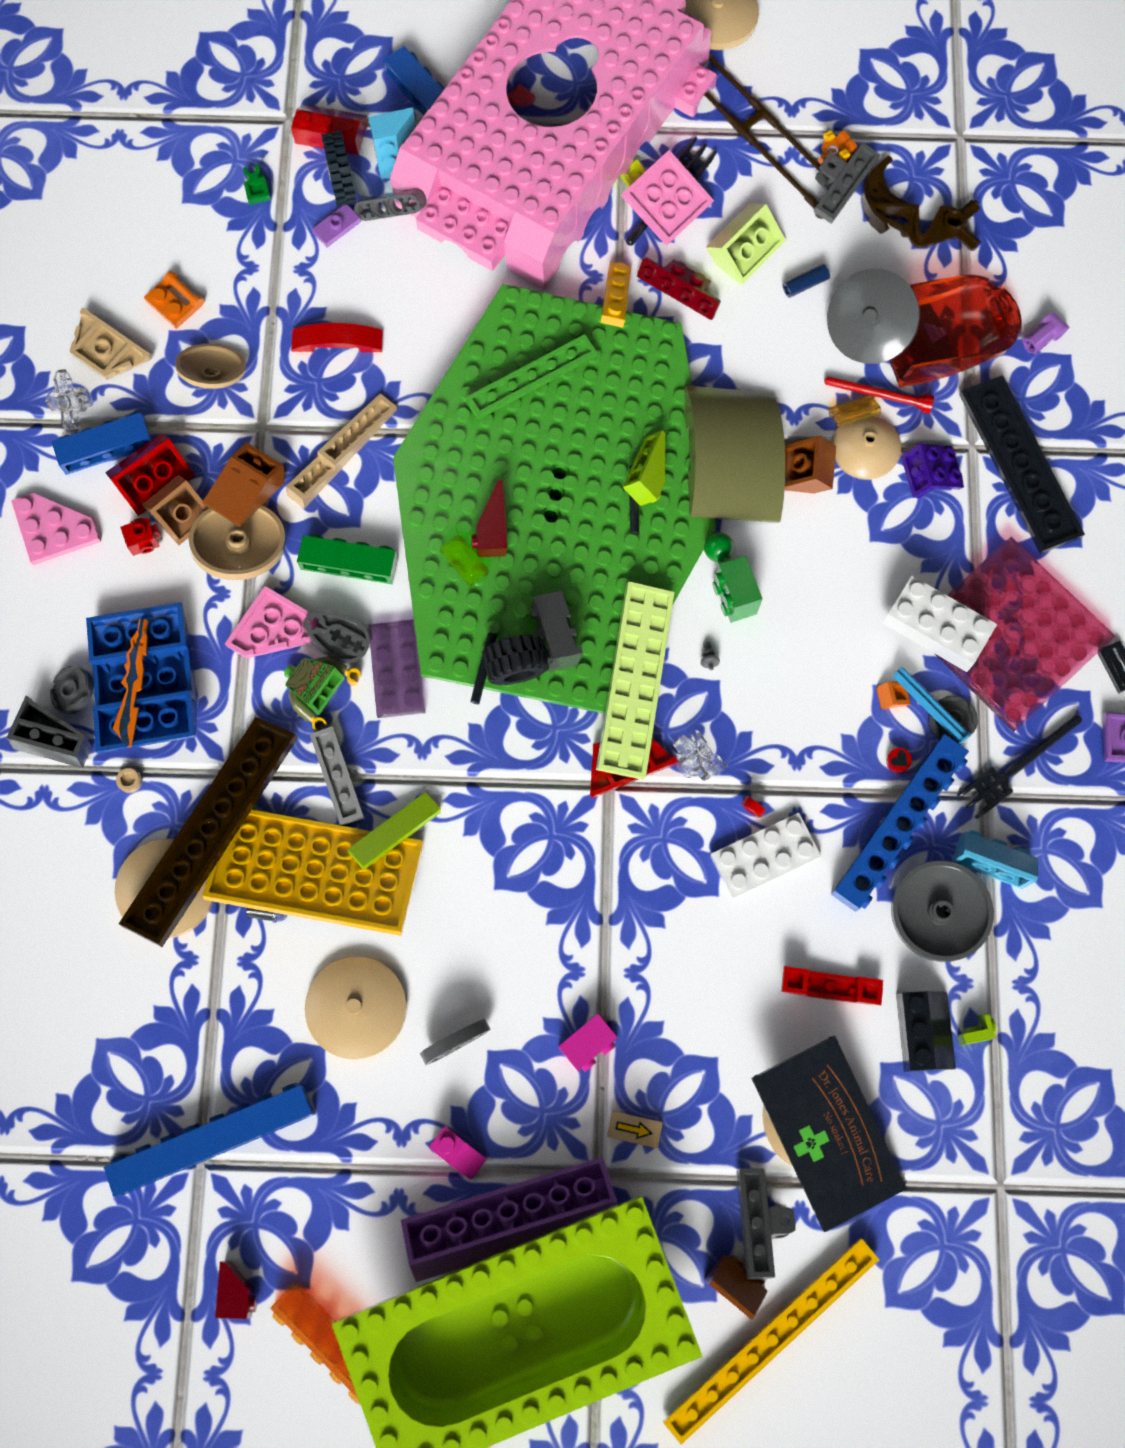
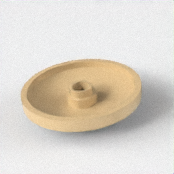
M686 0L685 15L691 14L695 16L699 22L704 24V27L711 30L710 49L725 50L743 44L752 36L757 26L759 8L756 0Z
M261 506L241 527L209 508L194 521L189 532L190 552L196 564L206 573L226 580H245L267 572L281 559L286 545L285 531L281 520L265 506Z
M159 839L148 842L133 851L123 862L116 877L114 890L116 905L122 917L174 839ZM207 880L169 938L179 937L192 931L210 912L214 901L204 900L203 898Z
M347 957L329 964L315 977L306 995L305 1019L312 1037L324 1050L340 1058L359 1060L370 1058L383 1052L397 1039L406 1020L407 999L400 980L387 966L371 958Z

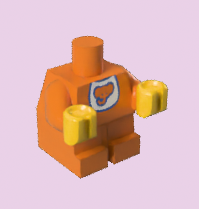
M829 130L823 135L822 154L818 157V161L822 164L828 154H833L848 163L858 146L850 139L845 130L836 137Z

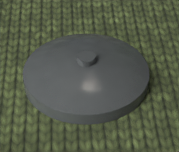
M882 269L864 270L846 279L833 294L827 311L828 332L836 348L851 360L865 364L884 363L899 356L915 338L920 324V305L913 288L899 275Z
M931 861L912 869L898 883L892 897L891 917L897 935L912 952L922 958L935 962H953L970 956L985 943L993 926L994 907L987 887L974 872L954 862Z

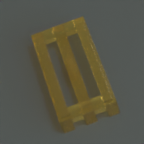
M872 395L830 407L828 411L832 420L836 421V425L841 426L880 414L881 406Z

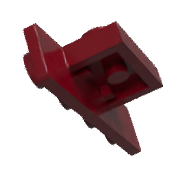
M648 257L642 259L637 273L639 279L707 319H714L721 300L706 292L712 282L711 280L707 279L702 273L695 272L683 262L676 261L675 259L665 267Z

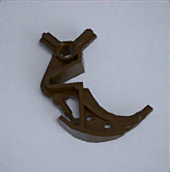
M890 155L878 163L865 179L862 191L863 211L869 224L878 233H885L890 229L889 226L900 231L902 237H908L911 244L916 248H924L948 240L958 239L970 251H975L981 244V241L967 229L968 220L981 209L978 206V201L971 200L960 210L953 206H940L928 231L922 234L919 231V205L907 203L896 197L885 183L884 171L893 161ZM889 218L906 219L907 223L903 225Z

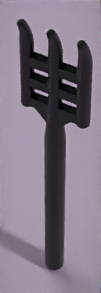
M695 136L677 159L688 172L691 171L695 174L694 178L697 181L711 164L717 151H714L705 162L700 160L699 158L705 151L707 144L705 143L695 155L692 154L690 150L698 139ZM687 157V158H689L691 161L688 162V161H686L684 158ZM695 163H696L698 166H700L701 168H700V169L696 168V167L694 166ZM643 220L626 239L628 246H633L648 227Z
M1074 715L1011 765L1004 773L996 772L994 767H990L967 785L957 797L960 798L975 788L979 794L966 805V808H970L984 799L987 805L975 816L976 819L980 818L1013 793V789L1008 786L1009 778L1019 773L1082 722L1081 716ZM990 775L995 779L993 783L987 778ZM983 782L987 788L983 789L979 784ZM1000 785L1004 792L1000 793L997 787ZM990 792L996 797L994 800L988 795Z

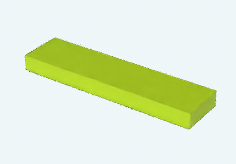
M425 792L348 848V853L365 870L439 815L441 808Z

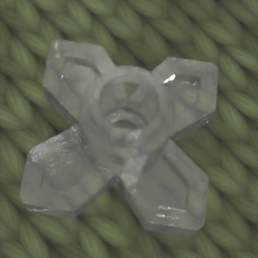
M66 369L56 370L53 377L56 391L48 392L45 402L51 411L60 410L61 423L68 434L77 433L81 425L78 413L85 412L92 405V396L87 389L81 387L73 388L72 377Z
M698 730L692 732L688 737L683 735L672 743L682 755L679 758L677 768L686 778L698 775L702 781H706L714 774L719 775L728 768L724 760L712 752L707 740Z

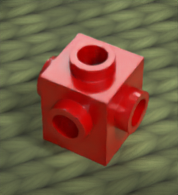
M148 517L134 519L131 523L120 527L126 546L133 556L140 553L147 554L160 547L157 539L161 537L160 531L156 524L152 525Z

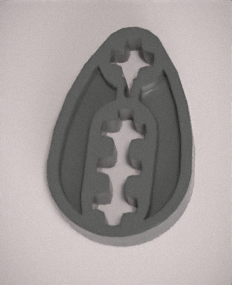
M313 612L304 619L303 628L316 648L325 656H330L347 665L358 662L368 651L370 645L369 633L366 627L358 620L333 612ZM316 618L319 620L318 625L321 627H316L312 630L308 620L313 621ZM339 630L340 637L345 638L348 635L351 637L350 642L354 644L360 641V647L363 648V651L358 650L355 653L353 646L347 645L343 647V641L340 639L336 641L331 640L332 635L329 632Z
M484 1018L439 1040L419 1054L425 1065L432 1064L491 1031V1028Z

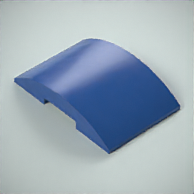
M182 602L86 618L89 662L92 665L95 706H93V719L97 754L196 737L197 700L188 627ZM139 619L143 623L144 619L149 621L147 636L149 638L147 656H144L143 661L145 669L143 687L141 691L137 692L134 708H139L133 745L132 747H127L129 746L127 727L130 722L132 687L134 681L138 679L135 662L141 637L136 645V651L131 655L132 667L127 679L129 693L120 724L122 740L113 730V726L127 690L121 682L127 673L124 664L127 662L126 653L131 648L130 639L136 633Z

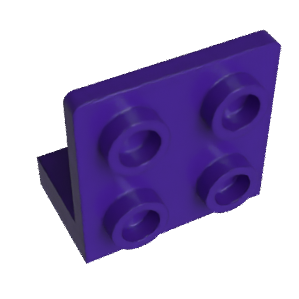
M919 443L901 455L913 498H921L935 488L957 490L964 488L962 474L952 446Z

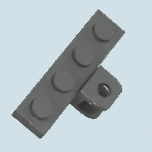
M865 143L860 145L848 163L836 155L828 154L815 176L816 181L828 189V191L813 212L832 224L878 161L881 154Z
M739 1168L736 1173L747 1279H773L776 1276L772 1239L785 1238L796 1230L794 1210L789 1207L768 1208L764 1168Z

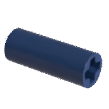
M825 264L814 267L783 282L784 293L788 298H791L829 280L830 273Z

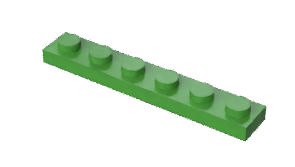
M584 334L466 397L465 401L477 420L595 358L597 351Z

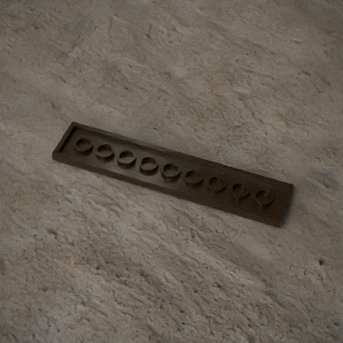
M254 718L118 923L122 928L163 948L298 738L294 733L260 718Z

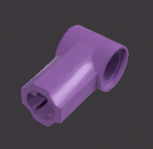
M1051 311L1034 330L1023 338L1024 348L1029 353L1037 354L1051 341L1055 342L1060 339L1070 326L1055 311Z

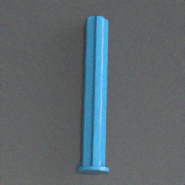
M901 667L893 675L894 679L958 744L962 745L973 734L972 731L969 733L905 668Z

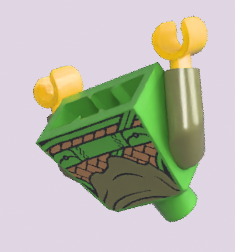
M330 656L318 657L313 660L304 658L297 667L294 665L287 666L284 671V676L288 678L285 686L290 690L288 697L293 710L305 721H310L315 732L319 731L316 729L317 722L321 721L328 726L323 718L314 716L315 713L320 715L345 679L343 675L347 677V682L350 685L355 686L357 681L351 679L350 675L355 674L361 677L360 671L356 668L349 670L346 665Z

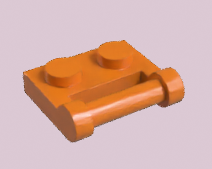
M173 271L167 272L164 279L144 296L145 301L175 329L188 320L205 302L199 294H194L184 285ZM172 286L190 301L187 306L169 291Z

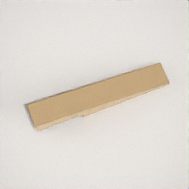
M379 394L317 451L318 457L286 486L287 496L305 509L397 411V406L382 394Z

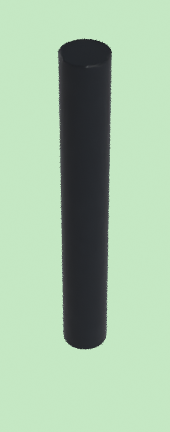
M629 495L630 534L638 535L639 504Z
M487 633L484 649L496 641L497 634ZM483 656L481 657L470 703L476 705L480 704L487 677Z

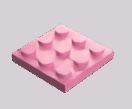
M670 150L621 195L666 246L714 201Z

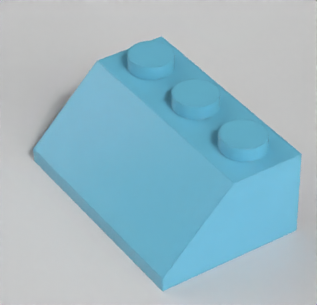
M413 107L368 116L381 180L390 179L401 145L404 144L416 128Z
M974 830L965 831L960 835L952 862L1020 889H1024L1037 881L1038 857L1032 856L1030 851L1023 848L1013 849L1008 847L1006 842L999 839H986L982 833Z

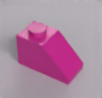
M447 1126L442 1129L429 1146L434 1153L470 1180L473 1179L487 1160L486 1157Z

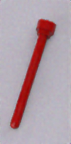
M830 376L824 379V383L827 386L917 406V409L921 410L920 412L930 414L935 396L928 394L916 397Z

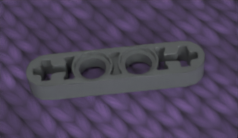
M418 189L365 197L355 204V213L363 221L415 214L426 206V198ZM395 199L400 202L402 209L396 206ZM379 202L384 205L385 212L380 209Z

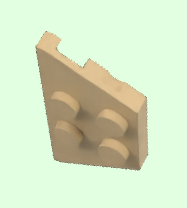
M82 307L80 310V323L75 328V339L72 341L69 351L74 358L106 380L152 359L149 352Z

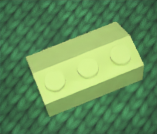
M749 203L706 246V249L716 266L737 283L743 285L786 239L767 204Z

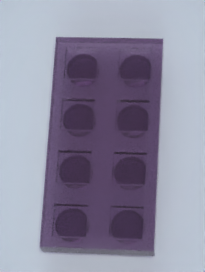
M414 619L368 624L377 718L426 713Z

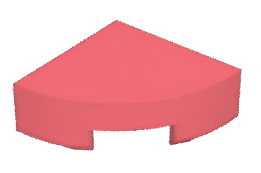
M520 83L507 95L510 105L516 107L528 106L536 101V96Z

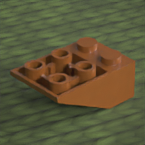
M246 442L230 457L203 500V504L241 527L285 483L284 467L278 461Z

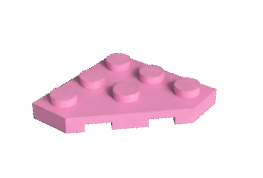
M35 493L11 500L32 565L101 542L95 522L91 517Z
M264 586L225 642V645L244 658H251L311 644L312 642L303 628L304 619L310 612ZM318 619L308 620L311 624L310 629L314 630L316 627H321L318 625Z

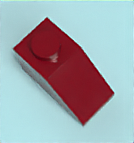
M231 1260L220 1261L215 1318L249 1319L252 1317V1312L257 1310L258 1297L254 1295V1287Z

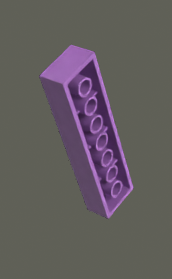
M601 1157L407 1217L400 1221L409 1267L415 1281L419 1282L470 1266L618 1204L604 1158Z

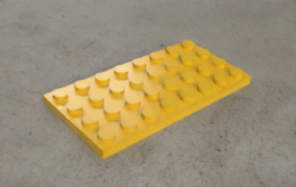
M251 810L210 873L203 892L204 900L402 936L424 845L423 840L406 838L363 870L349 855L348 848L371 831Z

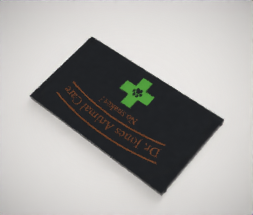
M835 1035L751 1077L824 1233L907 1189Z

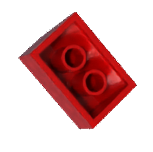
M304 104L295 111L291 131L295 144L324 149L321 134L342 131L346 153L359 155L369 118L368 115Z
M163 433L105 472L138 516L146 511L142 504L177 475L186 481L195 476L173 443Z

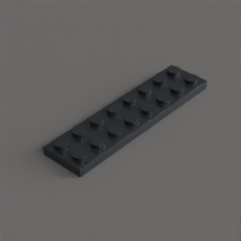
M1003 375L961 390L959 396L1039 553H1045L1083 538L1085 533Z

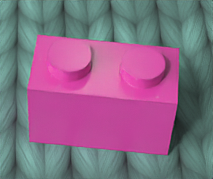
M596 1014L558 1048L577 1072L581 1069L586 1072L597 1063L594 1059L601 1052L606 1055L616 1047L614 1041L618 1037L600 1015Z

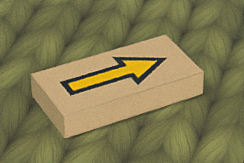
M612 1111L607 1137L658 1149L663 1122Z

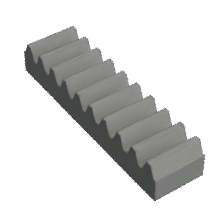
M333 726L311 733L310 737L339 824L344 826L363 819L364 814Z

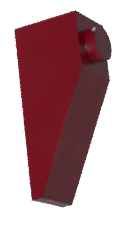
M503 480L497 481L477 524L476 532L471 535V547L476 549V557L506 556L507 535Z

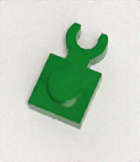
M255 164L256 171L254 173H249L247 167L243 168L245 178L247 179L243 183L249 205L271 200L265 176L261 177L262 173L258 164Z

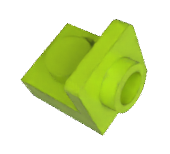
M989 1013L978 1016L981 1030L979 1026L964 1029L965 1034L957 1036L960 1046L996 1038V1023L993 1018H990Z

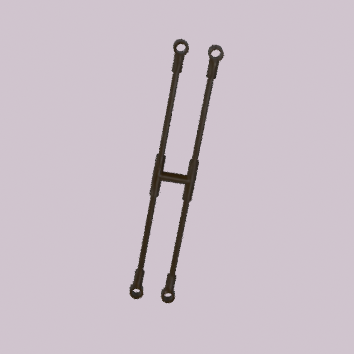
M709 54L708 61L748 100V103L757 112L741 123L732 113H728L708 91L704 96L725 117V120L751 146H754L804 197V200L815 209L819 201L811 193H808L757 142V138L751 134L749 129L764 118L818 171L820 170V164L780 125V121L755 96H751ZM815 213V216H816L818 219H823L822 217H820L819 215H817V214Z

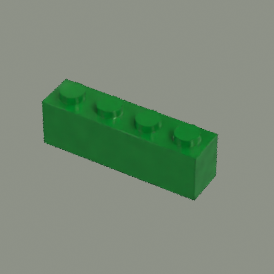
M317 534L302 536L297 558L300 570L393 585L398 562L396 550L389 546L373 547L365 542L348 543L341 538L330 540L324 539V537Z

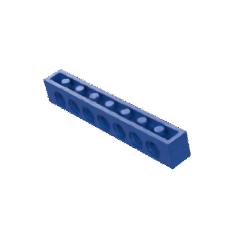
M945 734L938 740L831 894L833 897L854 912L858 911L861 907L864 910L873 899L870 895L873 889H879L887 879L884 873L888 868L893 869L901 858L898 856L902 848L906 850L914 840L911 834L916 828L920 830L928 819L925 817L929 809L933 811L941 801L938 795L942 790L947 791L955 780L952 778L956 770L960 772L968 762L965 756L969 750ZM938 761L945 762L948 770H941L938 767ZM924 780L931 781L934 784V790L927 789L924 785ZM912 799L920 802V810H916L911 806ZM897 819L905 820L908 828L901 829L897 824ZM883 839H891L894 843V849L886 848ZM870 858L879 860L880 869L871 867ZM861 877L866 881V889H860L856 885V878Z

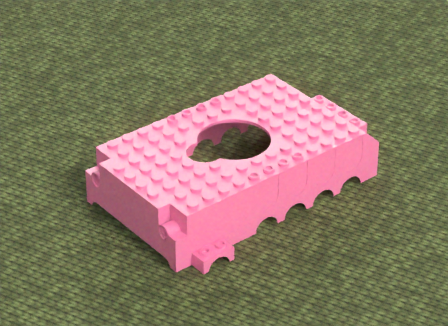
M511 0L404 144L401 145L390 177L393 193L418 189L424 194L426 206L418 213L410 214L416 218L418 230L441 243L444 240L455 243L466 253L468 258L491 271H494L505 255L508 270L545 290L560 269L561 260L568 247L574 241L579 242L583 237L586 224L593 212L598 207L603 209L608 202V196L615 181L620 175L628 174L633 159L640 146L645 141L650 143L674 108L694 117L704 94L708 89L712 88L713 90L716 86L717 74L704 68L709 60L711 30L704 27V24L699 22L695 16L691 14L685 15L686 0ZM571 38L586 39L594 44L598 50L599 57L591 71L596 79L597 94L592 106L582 117L567 125L543 127L527 122L512 109L507 98V83L512 72L521 62L539 53L555 52L562 42ZM395 199L396 206L402 209L400 202Z

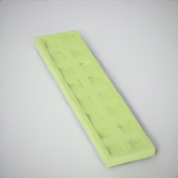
M629 581L626 584L596 770L642 780L646 778L675 593L673 591Z

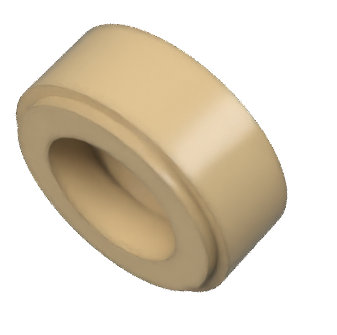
M124 768L116 776L117 786L126 793L136 792L142 785V776L134 768Z

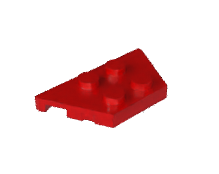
M655 740L651 741L646 777L678 764L677 758L667 753ZM600 742L593 744L590 784L591 799L639 780L596 770Z

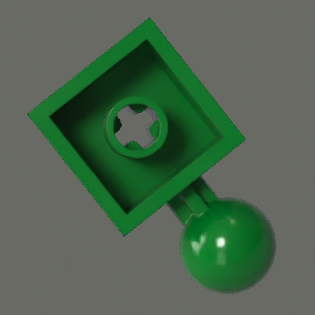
M718 532L706 539L704 552L709 560L718 563L712 585L715 594L721 597L722 603L720 605L723 615L725 617L728 616L730 623L757 615L763 598L746 555L731 560L735 548L734 542L729 535Z

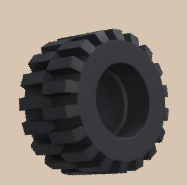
M518 635L492 643L482 652L488 681L492 684L510 685L525 682L542 675L549 669L543 640L540 636Z

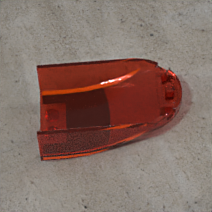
M961 275L910 284L919 301L920 324L916 336L909 347L899 356L889 361L899 388L952 376L1006 353L1017 340L1022 328L1021 312L1013 296L1003 286L999 288L988 282L989 278L980 275Z

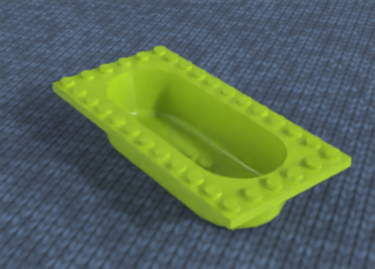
M641 1195L332 1322L375 1448H488L703 1357Z

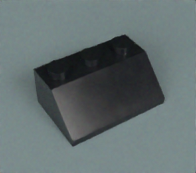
M918 991L897 994L896 1001L904 1072L955 1070L947 992Z

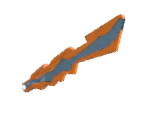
M139 619L136 633L130 639L131 648L126 653L127 662L124 664L127 673L121 682L127 690L113 726V730L127 747H132L139 712V708H134L137 692L141 691L143 687L145 670L143 661L144 656H147L149 638L147 636L149 621L146 619Z

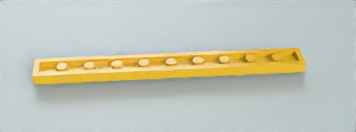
M861 1238L663 1420L665 1426L681 1445L880 1260Z

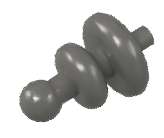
M706 641L703 644L705 650L701 653L702 659L700 664L702 667L712 671L714 667L720 664V658L716 656V651L711 649V642Z

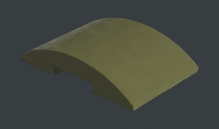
M685 385L686 430H689L691 470L688 472L690 517L779 523L782 516L785 490V441L781 414L774 394Z

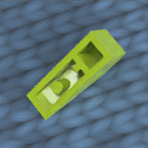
M663 430L645 437L623 485L627 493L640 506L656 502L660 498L665 484V433Z

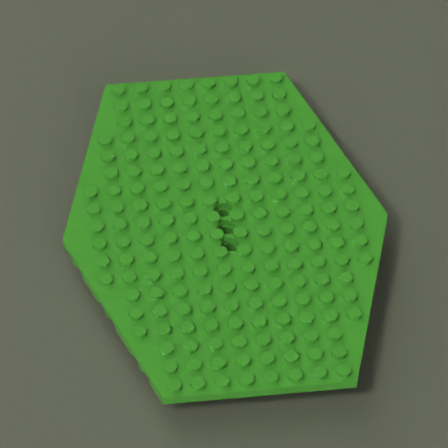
M501 285L393 458L421 677L474 687L487 633L497 634L495 642L518 635H535L536 621L531 619L529 613V605H531L533 597L562 591L570 612L571 628H575L577 636L574 637L576 647H581L583 651L578 665L552 672L547 670L534 679L510 685L489 683L488 677H486L484 689L605 714L626 584L629 581L675 592L674 604L704 550L706 539L716 529L715 519L690 517L688 472L691 470L689 430H686L684 387L685 385L692 386L681 323L626 311L625 322L622 328L600 323L603 308L601 305L512 285ZM584 334L597 351L595 358L477 420L465 401L466 397ZM663 430L665 433V484L661 491V496L656 502H650L642 506L639 505V534L631 535L629 494L623 488V485L629 474V466L633 465L645 437ZM554 474H560L564 479H557L554 477ZM503 480L507 535L506 556L476 557V549L471 547V535L476 532L477 524L497 481ZM551 495H555V496H557L560 500H559V501H554V500L550 499V496H551ZM545 517H553L556 522H548Z

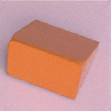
M886 682L876 688L881 709H891L911 704L908 692L898 682Z

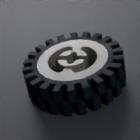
M342 131L321 134L337 207L357 203L352 181L353 176L349 158L346 154Z

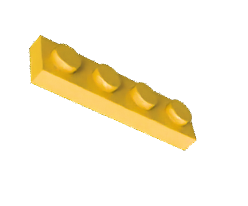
M610 261L600 323L623 328L632 266L622 262Z

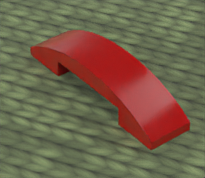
M319 323L292 329L291 351L315 352V348H359L360 352L382 353L383 330L350 323Z
M783 966L781 992L824 1000L881 1006L884 980L843 976Z

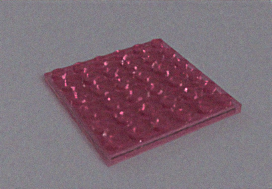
M1010 537L947 594V596L997 624L977 660L966 672L942 657L936 656L1014 732L1106 646L1115 635L1013 537Z

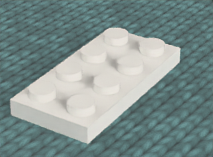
M799 813L710 854L732 900L822 857Z

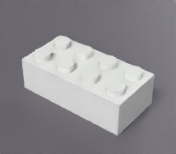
M914 576L910 577L883 622L884 625L966 672L973 666L997 626L993 621Z

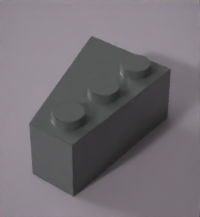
M557 591L534 596L531 605H529V613L531 619L536 621L535 635L540 636L543 640L549 664L548 672L576 667L583 651L581 647H576L574 637L577 636L575 628H571L570 612L563 592Z
M27 695L6 737L14 750L79 768L84 767L92 749L86 735L64 720L57 718Z

